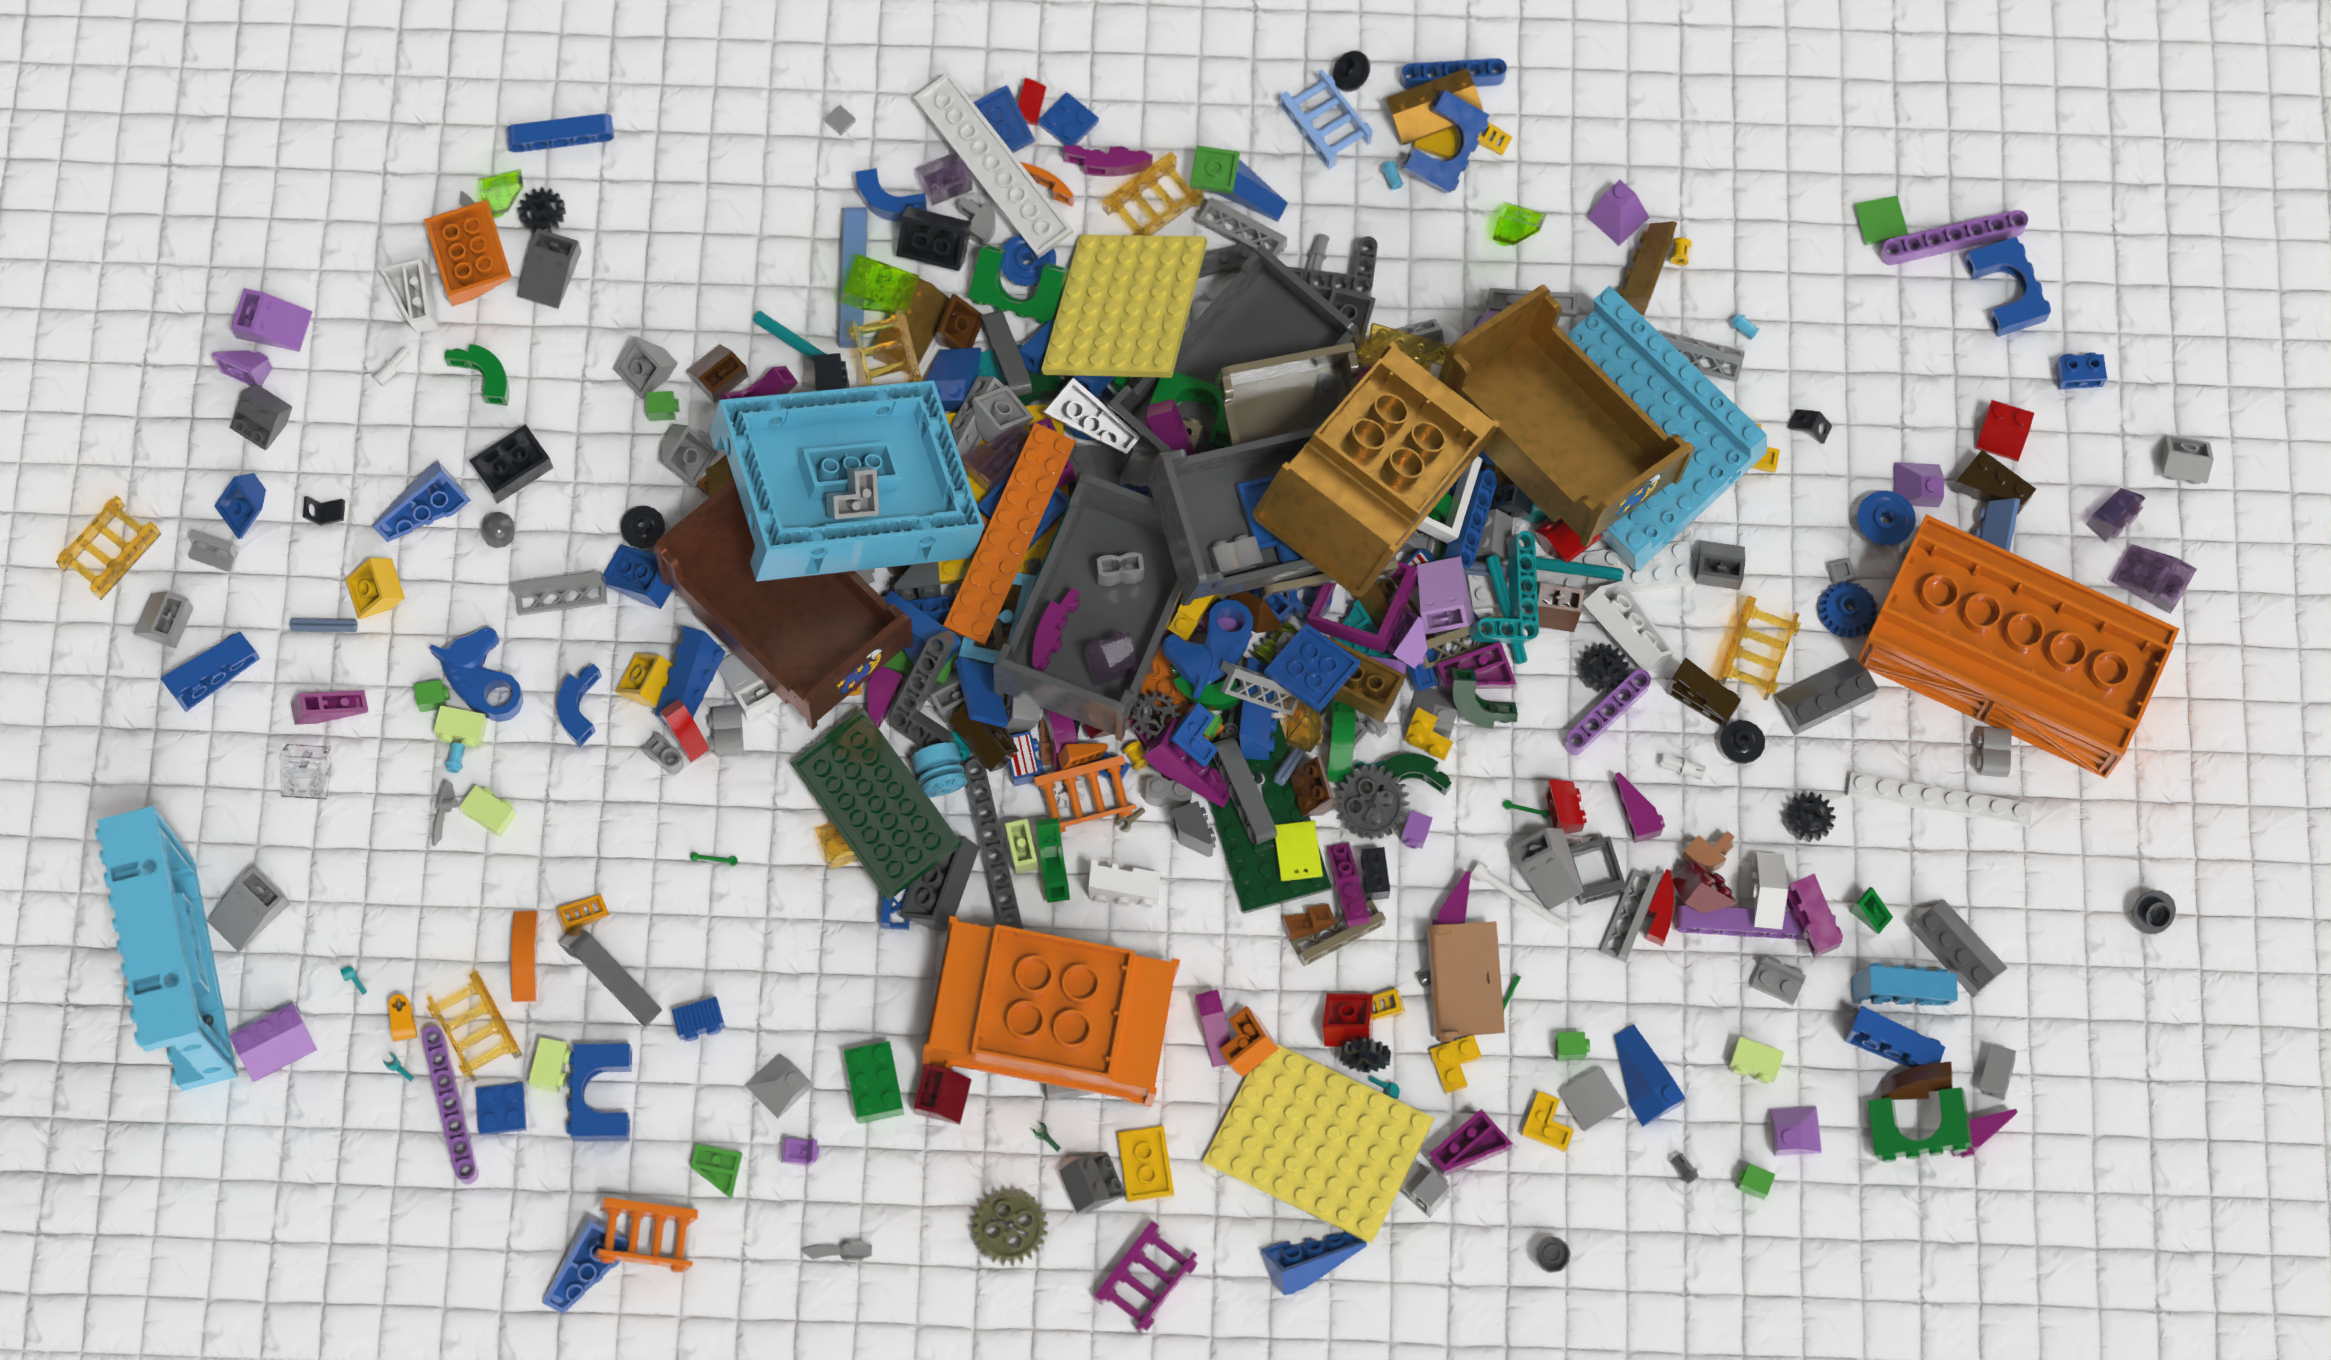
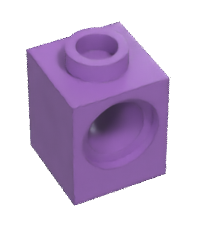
M1411 810L1401 842H1404L1407 847L1417 849L1418 847L1423 849L1433 817Z

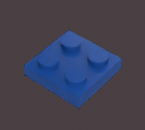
M1066 92L1038 120V125L1063 146L1076 145L1099 122V117Z
M523 1083L476 1088L480 1136L527 1131Z

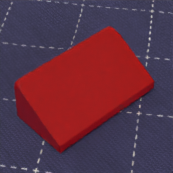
M1025 77L1018 106L1027 124L1037 126L1047 86Z

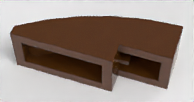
M1952 1062L1920 1065L1892 1075L1881 1081V1098L1891 1097L1893 1100L1929 1099V1092L1953 1088Z

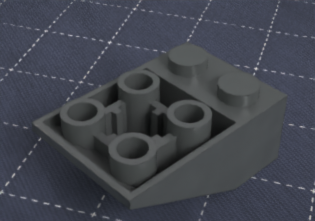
M537 228L529 247L517 297L559 309L582 253L579 241Z

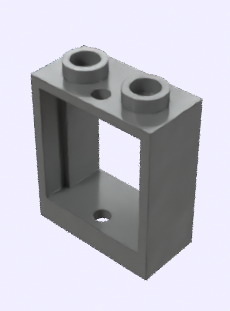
M1603 835L1592 837L1589 842L1581 843V841H1576L1568 844L1572 858L1604 849L1614 880L1613 882L1583 889L1584 893L1577 896L1580 905L1624 894L1626 884L1610 836L1603 837Z

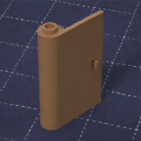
M1497 921L1427 926L1435 1038H1440V1042L1454 1041L1455 1036L1505 1033Z

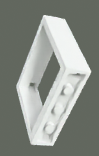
M1477 456L1459 477L1445 525L1427 516L1417 529L1447 544L1459 537L1482 458Z

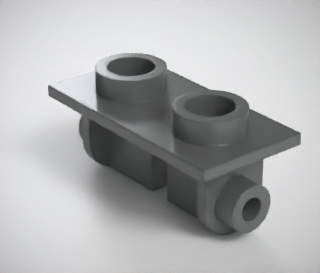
M1241 704L1224 710L1222 723L1224 731L1220 734V740L1229 737L1240 740Z

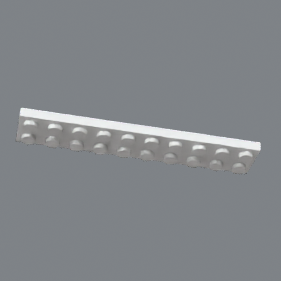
M949 71L914 96L915 101L1038 258L1074 233L1071 226Z
M1688 541L1668 543L1637 573L1613 549L1582 552L1571 560V562L1623 569L1622 581L1626 583L1631 592L1695 585ZM1545 556V557H1542V558H1549V559L1560 560V559H1558V558H1556V557H1554V556ZM1500 561V564L1508 565V561ZM1536 570L1537 581L1581 587L1585 590L1584 598L1589 597L1600 586L1620 582ZM1467 575L1473 610L1500 607L1490 576ZM1505 578V582L1509 592V578ZM1521 583L1522 590L1526 591L1525 586Z

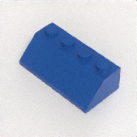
M1248 657L1247 669L1264 674L1268 666L1253 657ZM1257 685L1248 689L1250 696L1258 692ZM1273 690L1265 694L1267 702L1275 698ZM1243 700L1239 733L1242 754L1245 759L1269 760L1270 751L1274 752L1275 738H1272V732L1277 731V718H1274V713L1279 711Z

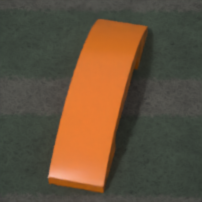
M1020 162L1037 184L1052 190L1054 200L1073 207L1074 194L1065 183L1040 167Z
M514 911L511 947L513 1002H536L538 911Z

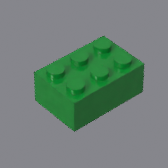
M890 1041L844 1050L858 1124L905 1115Z

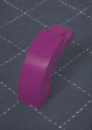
M786 366L772 367L759 382L750 388L738 392L724 393L719 399L788 394L798 382Z
M1043 708L1042 718L1047 725L1051 741L1053 770L1055 772L1062 771L1058 759L1059 753L1066 744H1078L1074 720Z

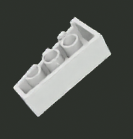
M1074 378L1069 380L1042 412V414L1123 455L1127 454L1141 438L1138 433Z
M1624 581L1600 586L1583 601L1587 609L1643 670L1657 669L1674 654Z

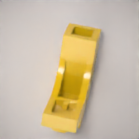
M1220 594L1194 599L1190 605L1182 606L1181 603L1168 630L1188 641L1207 609L1215 600L1219 599Z

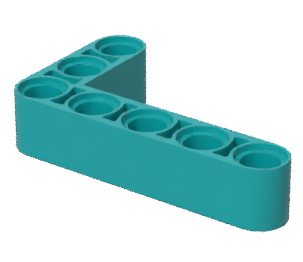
M1522 531L1511 537L1508 541L1510 619L1487 617L1473 623L1469 633L1474 641L1524 644L1537 637L1539 633L1536 546L1532 533ZM1519 539L1524 543V547L1519 544ZM1520 561L1523 562L1525 570L1521 568ZM1521 583L1525 586L1526 591L1522 590ZM1522 605L1526 608V614L1522 611ZM1480 626L1485 628L1486 634L1482 633ZM1502 627L1506 629V635L1503 634L1501 629ZM1523 628L1526 629V631H1527V636L1524 635L1523 630H1522Z

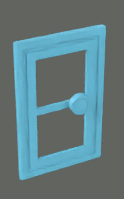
M1017 573L1013 585L1022 586L1015 615L1012 611L1005 610L997 617L1004 624L1012 623L1007 644L1010 643L1033 591V583L1036 578L1034 575ZM963 637L958 657L995 663L1000 651L974 647V641Z

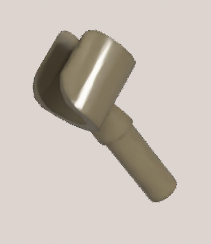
M1142 807L1128 818H1119L1117 826L1121 825L1122 822H1128L1127 827L1122 831L1129 832L1132 827L1131 824L1146 812L1145 809Z

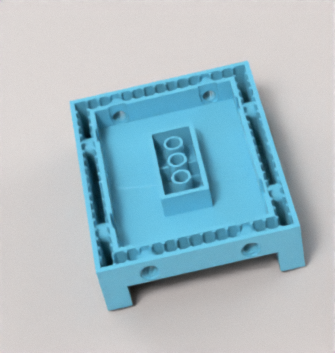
M1609 285L1593 300L1594 311L1569 332L1567 336L1668 436L1678 434L1686 443L1690 442L1695 447V451L1679 483L1675 485L1672 482L1600 533L1602 539L1637 573L1767 454V434Z
M934 380L719 400L709 433L715 451L725 450L755 544L750 564L756 581L972 558L983 532L984 524ZM869 466L877 469L879 515L833 519L827 516L826 493L848 491L847 468Z
M154 806L98 819V828L95 829L97 841L101 842L102 845L99 856L102 865L105 864L107 873H104L103 876L106 887H110L111 895L108 896V902L111 910L114 909L115 918H112L115 932L119 933L120 940L116 941L119 954H123L124 963H121V970L124 978L127 977L128 986H125L128 1000L132 1001L133 1008L130 1009V1017L137 1027V1031L134 1032L137 1046H140L145 1052L170 1046V1049H167V1056L169 1062L173 1063L174 1071L171 1072L174 1085H177L182 1091L238 1077L194 858ZM208 1019H213V1024L210 1027L204 1023Z

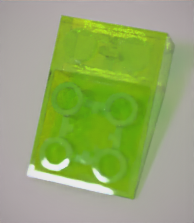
M857 254L840 302L862 310L906 315L920 276Z

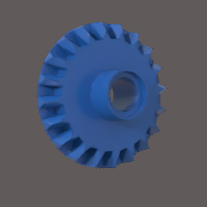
M1021 235L1014 236L1002 247V249L1006 250L1001 270L1003 275L1017 286L1019 284L1025 287L1028 285L1036 286L1040 283L1043 267L1047 263L1054 265L1057 263L1054 248L1038 258ZM1029 260V261H1032L1033 263H1032V264H1029V265H1026V264H1024L1023 262Z
M1883 490L1868 495L1861 502L1857 512V523L1865 538L1870 539L1872 543H1878L1881 546H1893L1908 539L1914 530L1916 516L1911 503L1905 497L1893 491ZM1880 518H1887L1890 523H1883Z
M1851 581L1832 584L1825 590L1818 605V613L1823 625L1833 634L1845 638L1858 637L1869 631L1876 620L1878 612L1877 603L1867 588H1863L1859 583H1851ZM1849 604L1854 610H1846L1844 605Z

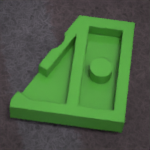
M696 1144L691 1168L727 1197L733 1199L743 1154L741 1152Z

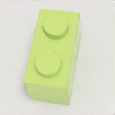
M440 705L433 731L441 742L452 743V741L460 742L465 747L473 748L474 745L482 746L488 720L485 714Z
M475 785L459 808L465 816L501 837L516 816L513 805L504 798L501 801L495 798V794L490 789L484 786L481 789Z
M1028 819L1005 823L1015 874L1038 870V862Z
M539 1038L528 1082L531 1088L559 1093L560 1087H564L567 1077L564 1071L566 1064H569L571 1053L568 1043Z
M1739 1037L1729 1068L1734 1069L1733 1072L1738 1075L1747 1076L1749 1074L1756 1077V1080L1766 1084L1769 1082L1774 1083L1785 1052Z

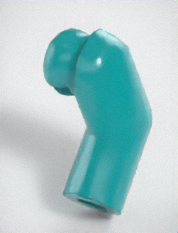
M953 730L951 733L954 736V743L957 745L961 761H967L971 756V750L962 736Z

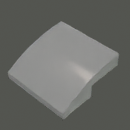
M1602 1067L1588 1073L1559 1091L1585 1132L1627 1107Z

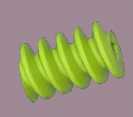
M1286 621L1283 623V627L1277 630V633H1272L1270 639L1264 640V645L1260 644L1257 647V651L1254 650L1252 652L1258 661L1269 666L1277 654V641L1282 633L1297 634L1299 631Z

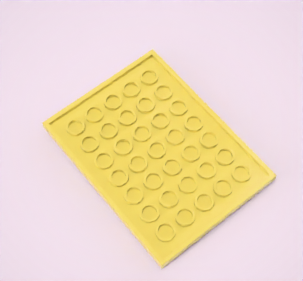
M1079 235L1042 365L1043 375L1172 378L1207 246L1206 236Z
M1277 1044L1279 1049L1248 1073L1203 1160V1164L1363 1241L1373 1244L1435 1118Z

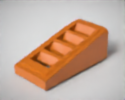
M1066 744L1058 755L1061 770L1100 759L1108 749V744Z

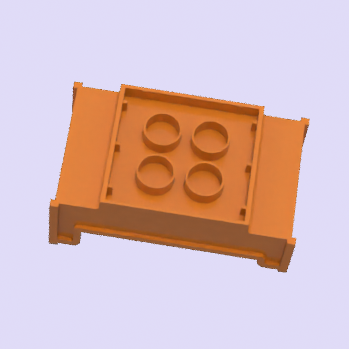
M950 916L921 1068H924L925 1063L952 1070V1066L1119 1097L1125 1102L1152 1107L1157 1093L1155 1084L1172 988L1180 959L1172 958L1171 962L1135 955L1134 950L997 924L995 928L959 922L958 917Z

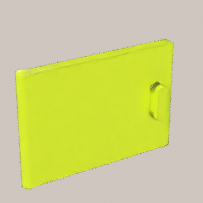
M1315 820L1275 825L1277 829L1275 841L1281 881L1323 877Z

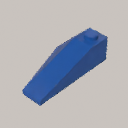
M436 461L404 491L372 526L389 542L413 532L418 527L433 524L435 520L454 515L471 500L448 470L439 461Z
M587 1214L542 1301L543 1304L564 1314L585 1295L586 1291L602 1280L607 1272L621 1262L615 1260L614 1263H602L600 1258H594V1253L598 1249L604 1250L606 1222ZM617 1230L615 1232L613 1251L626 1253L629 1239Z
M1344 1232L1327 1235L1325 1240H1312L1311 1237L1305 1238L1304 1243L1290 1244V1241L1280 1242L1261 1249V1254L1273 1284L1286 1296L1307 1288L1365 1248L1367 1242Z

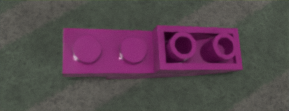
M1066 145L1064 162L1083 166V174L1104 177L1124 176L1152 168L1153 154H1149L1144 150H1128L1123 146H1110L1109 153H1105L1099 149L1088 150L1079 145Z
M1073 587L1060 605L1052 600L1040 620L1032 654V669L1036 671H1045L1050 663L1049 658L1052 653L1056 654L1063 645L1061 631L1068 622L1067 617L1071 612L1075 613L1081 604V601H1079L1080 592Z
M1349 842L1326 846L1339 904L1347 927L1370 923L1369 912L1360 886L1359 874Z

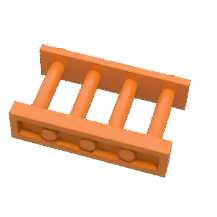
M1123 755L1033 778L1035 787L1041 786V790L1045 792L1051 818H1059L1061 833L1066 832L1065 827L1114 814H1119V818L1132 815V810L1137 809L1136 804L1128 806L1120 775L1121 765L1126 764ZM1106 769L1108 773H1111L1119 804L1118 809L1110 811L1105 809L1097 778L1099 776L1098 771ZM1082 775L1089 779L1097 814L1086 817L1083 815L1075 784L1077 781L1076 777ZM1062 780L1067 786L1075 817L1074 820L1063 823L1061 822L1053 787H1055L1054 782Z
M604 1197L600 1201L599 1211H606L608 1218L604 1250L598 1249L594 1253V1258H600L602 1263H614L616 1260L671 1268L670 1271L683 1273L692 1267L693 1261L684 1260L687 1226L697 1220V1209ZM620 1213L629 1214V1218H631L627 1253L613 1251L617 1216H620ZM643 1216L651 1217L652 1221H654L651 1256L637 1254L640 1221L643 1219ZM667 1220H674L678 1225L674 1259L660 1257L664 1222H667Z

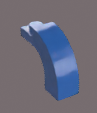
M877 168L855 171L859 196L864 205L876 216L889 221L901 222L902 215L908 206L927 210L925 193L902 197L893 196L885 192L880 186Z
M594 664L589 668L585 667L579 673L578 679L570 674L563 682L557 699V710L562 726L569 738L579 747L596 732L594 725L580 712L582 697L602 677L600 669Z

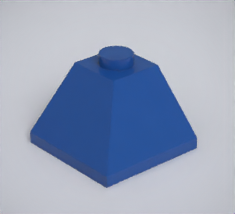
M254 473L235 476L214 505L238 539L243 538L262 511L266 489Z

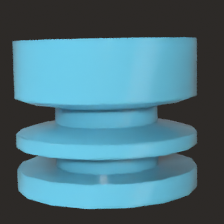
M945 742L931 745L917 751L911 757L915 773L921 775L918 778V783L928 797H939L953 793L968 783L966 774H963V766L958 765L961 758L955 743Z

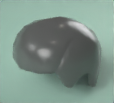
M492 512L484 517L481 524V535L488 546L494 548L505 547L514 539L515 525L508 514Z
M1546 1237L1542 1239L1535 1247L1534 1253L1536 1264L1548 1273L1562 1271L1569 1263L1571 1255L1568 1244L1559 1237Z

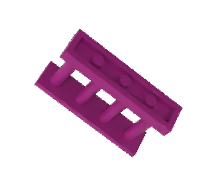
M1154 1221L1149 1223L1094 1295V1300L1099 1304L1103 1305L1105 1301H1111L1138 1321L1139 1324L1136 1327V1332L1139 1334L1143 1329L1146 1331L1150 1329L1155 1321L1153 1316L1185 1274H1191L1198 1265V1262H1196L1198 1254L1193 1252L1189 1258L1184 1256L1160 1238L1158 1233L1160 1226ZM1149 1244L1151 1246L1155 1245L1182 1265L1175 1277L1145 1256L1144 1250ZM1134 1263L1137 1265L1140 1263L1168 1284L1160 1296L1131 1275L1132 1272L1129 1270ZM1120 1282L1123 1284L1127 1283L1153 1303V1306L1146 1315L1117 1294L1115 1288Z

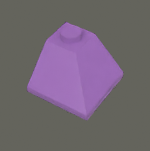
M1618 180L1602 196L1587 219L1615 244L1620 246L1649 219V215L1637 194L1623 181Z
M249 350L217 351L212 354L222 374L249 386L258 384L262 387L272 369L269 358L261 352L253 353Z
M1895 462L1894 492L1905 497L1912 506L1939 508L1944 499V476L1940 464Z
M1407 608L1399 620L1386 649L1414 669L1417 665L1423 663L1428 649L1423 619Z
M1817 1106L1769 1110L1774 1156L1822 1153Z

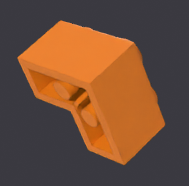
M1245 1006L1229 1019L1238 1036L1220 1049L1228 1064L1242 1077L1279 1049L1260 1017L1248 1006Z

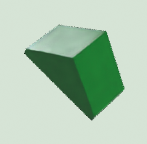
M1872 887L1866 890L1851 910L1854 916L1878 934L1893 918Z

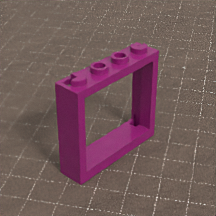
M1398 562L1399 569L1390 577L1402 581L1377 635L1322 618L1337 583L1322 585L1321 588L1316 590L1315 602L1313 607L1309 606L1306 616L1308 624L1321 633L1385 653L1418 581L1417 567Z

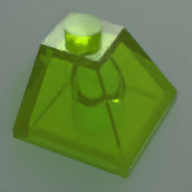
M521 169L478 179L482 201L488 200L493 218L501 217L504 213L508 212L524 188Z
M1505 202L1499 214L1492 240H1496L1498 244L1504 246L1515 245L1540 232L1547 214Z

